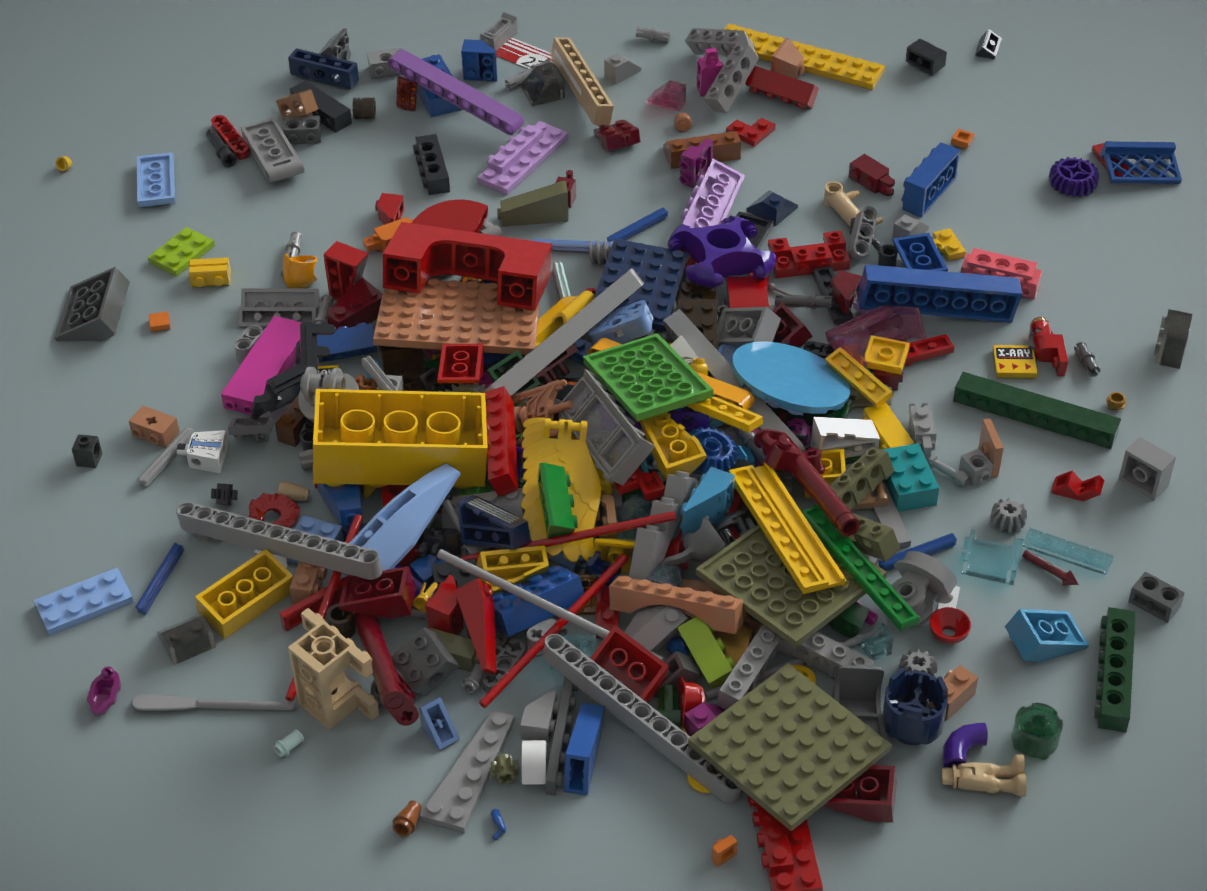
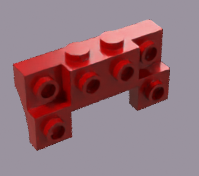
M842 231L823 233L824 243L790 247L787 238L768 240L769 251L776 255V263L773 268L775 278L809 275L813 273V268L832 266L833 271L850 269V258L846 250V241Z

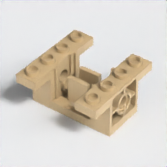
M307 608L301 613L303 627L308 632L288 647L299 705L329 730L356 708L373 721L379 716L378 700L372 694L366 693L358 682H351L344 672L346 668L351 666L367 678L373 673L371 656L366 651H361L357 648L350 638L346 639L342 636L335 626L327 624L320 614H315Z

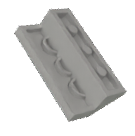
M241 288L238 326L249 327L257 325L267 327L274 316L298 322H313L317 317L319 309V289Z

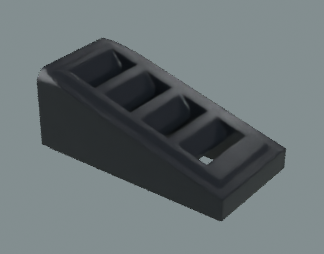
M435 367L414 380L422 391L438 392L440 390L445 392L446 389L449 390L445 383H438V372ZM435 384L437 387L432 390L431 386Z

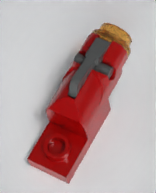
M1034 318L1030 324L1028 347L1035 351L1039 361L1052 362V367L1056 369L1057 376H1065L1068 358L1063 335L1053 334L1050 323L1046 318Z

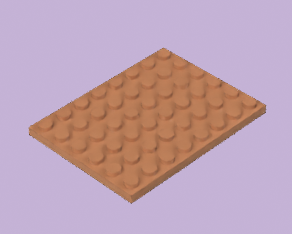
M430 279L427 281L421 294L384 288L373 337V345L442 350V344H483V352L512 354L518 350L521 355H527L536 346L539 304L536 311L497 305L498 284L496 283L484 284L474 281L458 282L456 280L439 281L437 279Z

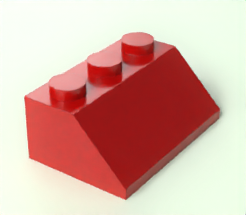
M617 626L612 628L590 657V659L648 704L661 687L670 667Z

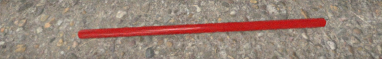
M675 511L540 539L531 541L519 548L550 547L644 527L647 524L654 525L676 520ZM498 548V549H493V550H489V551L504 550V549ZM480 552L461 556L460 558L463 560L475 559L477 562Z
M357 514L354 516L345 543H350L357 535L363 520L361 515ZM333 571L321 602L318 614L324 620L342 572ZM294 677L285 696V699L293 702L296 696Z
M621 554L567 611L576 615L628 561V557L625 554ZM560 617L479 701L480 706L486 708L544 648L546 637L550 634H558L569 621Z

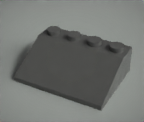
M113 267L70 286L54 339L56 341H98L112 337L116 333L130 281L116 267Z

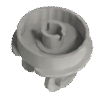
M307 367L301 377L298 403L303 415L314 423L316 389L359 390L355 379L349 374H343L340 368H334L331 373L325 374L324 372L317 373L315 367Z
M909 551L903 560L896 561L894 568L899 571L902 578L896 580L892 587L920 617V622L917 625L923 624L930 619L934 612V602L946 604L952 601L953 596L951 592L957 584V579L952 571L943 563L917 551Z

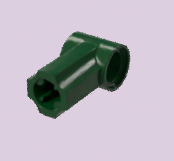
M664 685L662 688H659V709L657 711L681 728L678 689L673 687V685Z

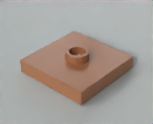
M990 418L983 419L978 448L993 464L991 478L999 475L1004 447Z

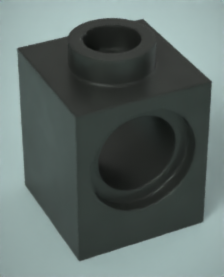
M77 435L72 447L76 466L97 468L102 456L98 436Z

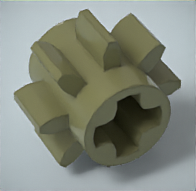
M500 754L495 757L494 761L490 762L491 778L497 777V781L501 784L511 783L515 777L519 776L518 760L512 761V757L508 754Z

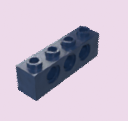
M298 48L288 57L291 75L346 89H352L359 81L358 65L356 62Z

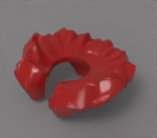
M262 493L256 500L252 499L248 507L249 518L264 521L265 514L273 510L281 517L271 523L287 528H292L300 515L299 506H297L293 499H290L287 495H278L277 493L273 495Z

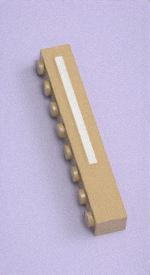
M554 37L550 56L589 119L596 126L610 125L614 105L570 38Z

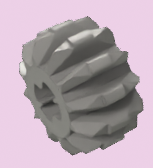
M1008 497L1006 501L1000 499L998 503H994L990 519L993 522V527L999 528L1000 532L1005 530L1010 534L1013 530L1018 533L1020 528H1024L1026 525L1028 513L1025 510L1024 504H1018V500L1011 501Z
M919 649L916 652L909 650L907 655L903 654L898 665V670L902 667L905 669V672L921 671L936 677L938 670L935 657L929 656L928 651L921 653Z

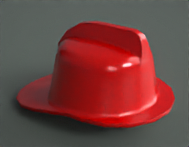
M679 677L680 729H682L684 714L701 703H706V698L702 686L697 683L685 682L683 677Z

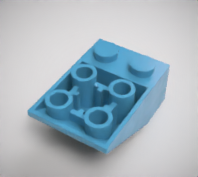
M710 467L708 472L701 476L699 486L692 490L689 501L683 504L680 511L682 515L680 525L682 540L687 532L695 533L701 527L702 519L708 515L711 525L720 522L726 517L733 506L735 475Z

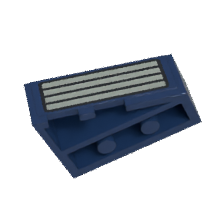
M471 495L457 502L462 544L515 550L530 542L527 520L476 495Z

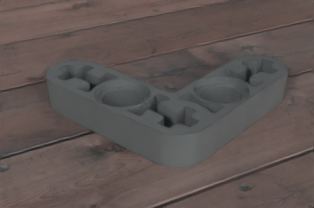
M467 628V636H468V639H471L470 634H469V631H468V628ZM495 629V639L502 641L501 644L496 645V655H498L496 657L497 673L492 675L485 672L482 676V687L487 693L526 654V646L523 641L513 636L508 637ZM502 663H507L510 665V667L505 670L498 668V666Z

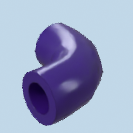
M986 723L963 725L949 735L943 745L942 761L944 768H952L953 764H956L957 768L958 764L967 763L966 753L969 749L987 745L988 730Z

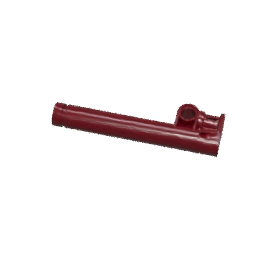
M771 429L759 430L754 435L753 443L756 447L762 448V452L765 455L764 462L773 469L791 472L842 536H851L856 533L860 526L858 519L792 439L781 431Z
M354 612V621L363 648L372 658V674L385 709L400 725L408 726L415 723L419 717V712L413 704V700L416 699L415 694L395 669L377 616Z

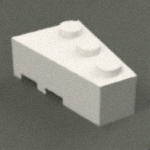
M814 417L811 447L820 450L844 449L845 458L864 455L872 446L875 448L879 447L880 438L872 420Z

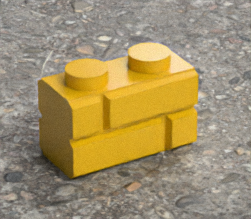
M228 257L190 259L189 279L191 287L230 285L231 269Z

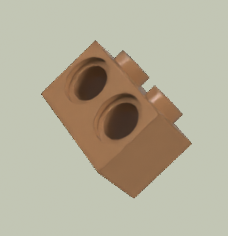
M311 89L276 100L283 120L284 117L312 116V112L318 110Z

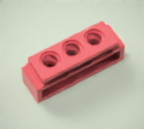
M973 248L971 254H966L960 273L1019 278L1022 297L1035 299L1040 285L1042 270L1036 269L1037 262Z

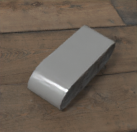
M865 206L855 217L847 251L852 261H860L870 251L878 212L873 206ZM856 248L860 249L861 254L856 251Z

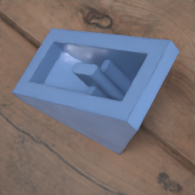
M441 697L419 707L421 728L438 750L460 739Z

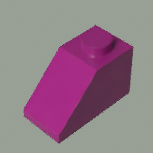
M701 703L684 714V728L687 734L691 737L723 713L725 709L716 704Z

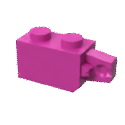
M716 48L705 49L704 57L697 60L696 87L700 96H706L723 67V62H720Z

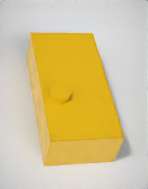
M265 549L196 595L197 612L223 639H226L290 595L289 587L294 576Z

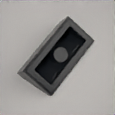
M988 29L980 38L975 56L995 59L1002 38Z

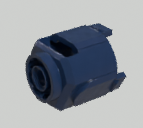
M901 667L890 677L885 691L882 713L885 731L890 737H894L907 745H927L940 736L948 703V689L942 676L936 678L921 671L905 672V669ZM928 701L933 702L936 710L930 708Z

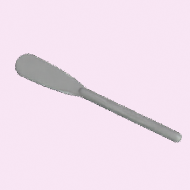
M151 694L139 695L132 701V707L139 711H171L192 708L293 711L296 708L294 702L197 700L187 697Z

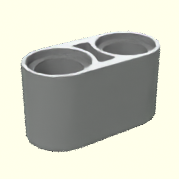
M249 326L235 341V352L239 363L242 364L263 333L260 326Z

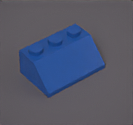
M930 233L893 238V243L905 268L948 272V268Z

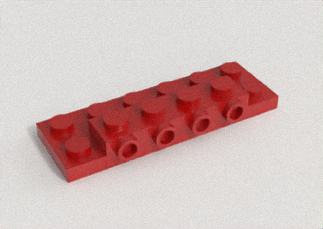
M748 795L749 806L754 807L755 811L752 813L753 826L758 827L759 833L756 834L758 848H763L764 853L761 854V863L763 869L767 868L771 890L823 891L807 819L790 831Z

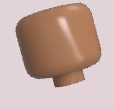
M682 112L675 116L674 124L678 131L686 132L692 127V120L690 115Z

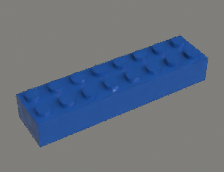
M865 264L857 297L859 309L1012 323L1022 297V289L1019 278Z

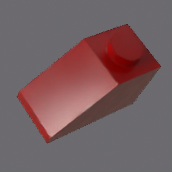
M381 193L379 200H376L375 210L378 211V218L384 225L401 219L405 210L403 195Z

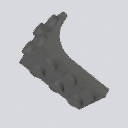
M840 665L837 669L831 697L887 740L881 712L883 668Z

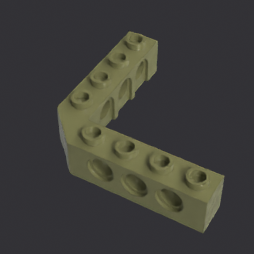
M872 446L830 485L849 510L859 505L867 494L873 492L881 481L887 479L895 471L888 452ZM853 513L860 522V526L856 533L847 537L862 553L884 562L888 561L900 549L893 528Z

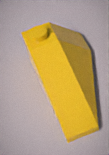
M668 412L639 421L647 441L655 446L652 453L665 482L667 481L668 474H676L677 471L691 474L707 458L699 440L694 435L688 434L684 426L678 425Z

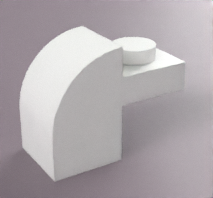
M522 741V785L546 784V741Z

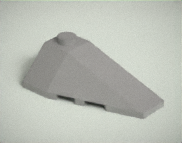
M650 605L639 608L626 628L625 633L647 650L656 653L670 642L672 638L680 634L677 627L686 623L688 618L677 607Z

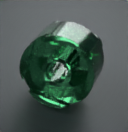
M1032 703L1031 706L1021 707L1016 713L1012 730L1013 748L1030 757L1041 760L1049 758L1058 748L1063 729V721L1057 715L1058 712L1053 707L1043 703Z

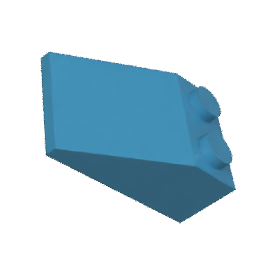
M1019 609L1005 625L1011 640L1016 645L1025 662H1043L1086 649L1089 646L1068 611Z

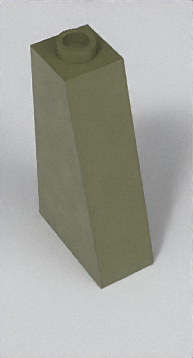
M566 181L557 182L501 200L500 208L497 209L498 220H502V227L569 221Z

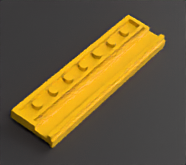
M764 462V466L754 468L753 465L729 470V473L735 475L734 487L803 594L839 585L846 586L847 580L773 468Z

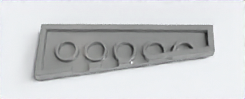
M492 710L420 813V821L465 833L491 776L490 762L500 755L515 722L514 715Z

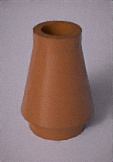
M409 801L407 806L393 819V830L398 835L409 836L415 831L421 805L416 801Z

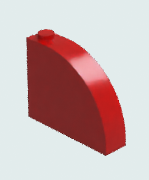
M464 199L443 201L422 211L412 223L479 233L488 216V205Z

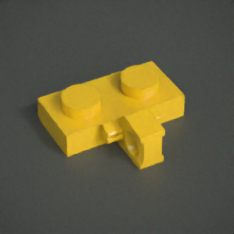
M951 228L933 232L932 238L938 251L943 253L948 261L966 256V250Z

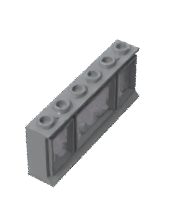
M584 369V376L561 402L571 400L573 408L559 412L558 417L559 419L572 420V422L576 423L587 421L586 444L591 458L595 460L594 465L604 472L603 476L610 483L616 482L623 486L655 446L643 439L645 434L634 427L635 422L631 418L624 415L625 409L615 404L617 399L605 392L607 388L599 382L598 377ZM572 431V434L577 436L576 440H579L580 431Z

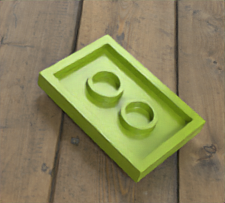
M185 227L148 256V261L177 277L189 267L190 259L201 258L215 246L213 239Z

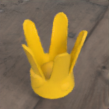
M424 582L420 594L413 600L417 610L426 612L425 604L437 588L438 584L436 582L425 593L426 582Z

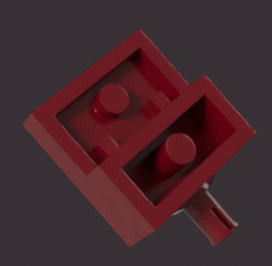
M618 120L615 124L602 125L599 128L593 129L594 136L601 140L602 147L607 151L641 142L639 129L626 120Z

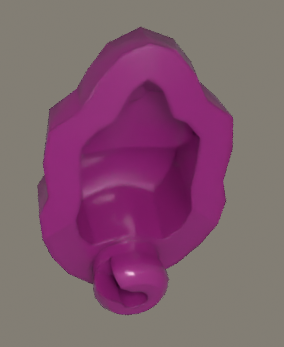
M110 666L104 667L101 670V674L92 681L87 696L90 709L97 716L105 714L115 704L117 694L121 689L119 674Z

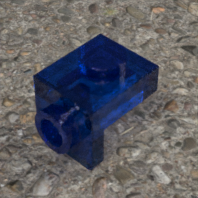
M596 550L593 557H589L586 563L588 579L594 582L612 565L610 562L601 560L600 551ZM621 568L605 584L606 586H609L620 575Z

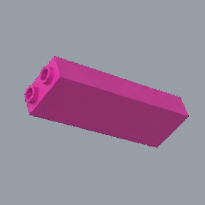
M274 316L222 391L221 397L225 409L251 415L254 397L264 394L266 380L294 367L296 364V343L300 341V324L302 322Z

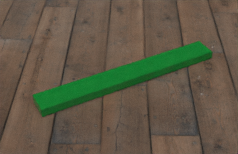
M818 505L801 511L820 541L900 632L919 624L920 617L847 536L840 534Z

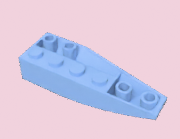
M445 463L426 474L393 498L349 544L377 551L382 571L393 569L415 546L461 473Z

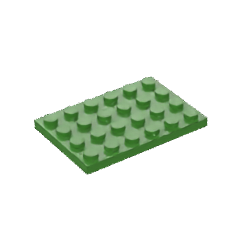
M658 333L583 356L584 364L598 377L599 381L604 384L636 422L714 397L713 389Z

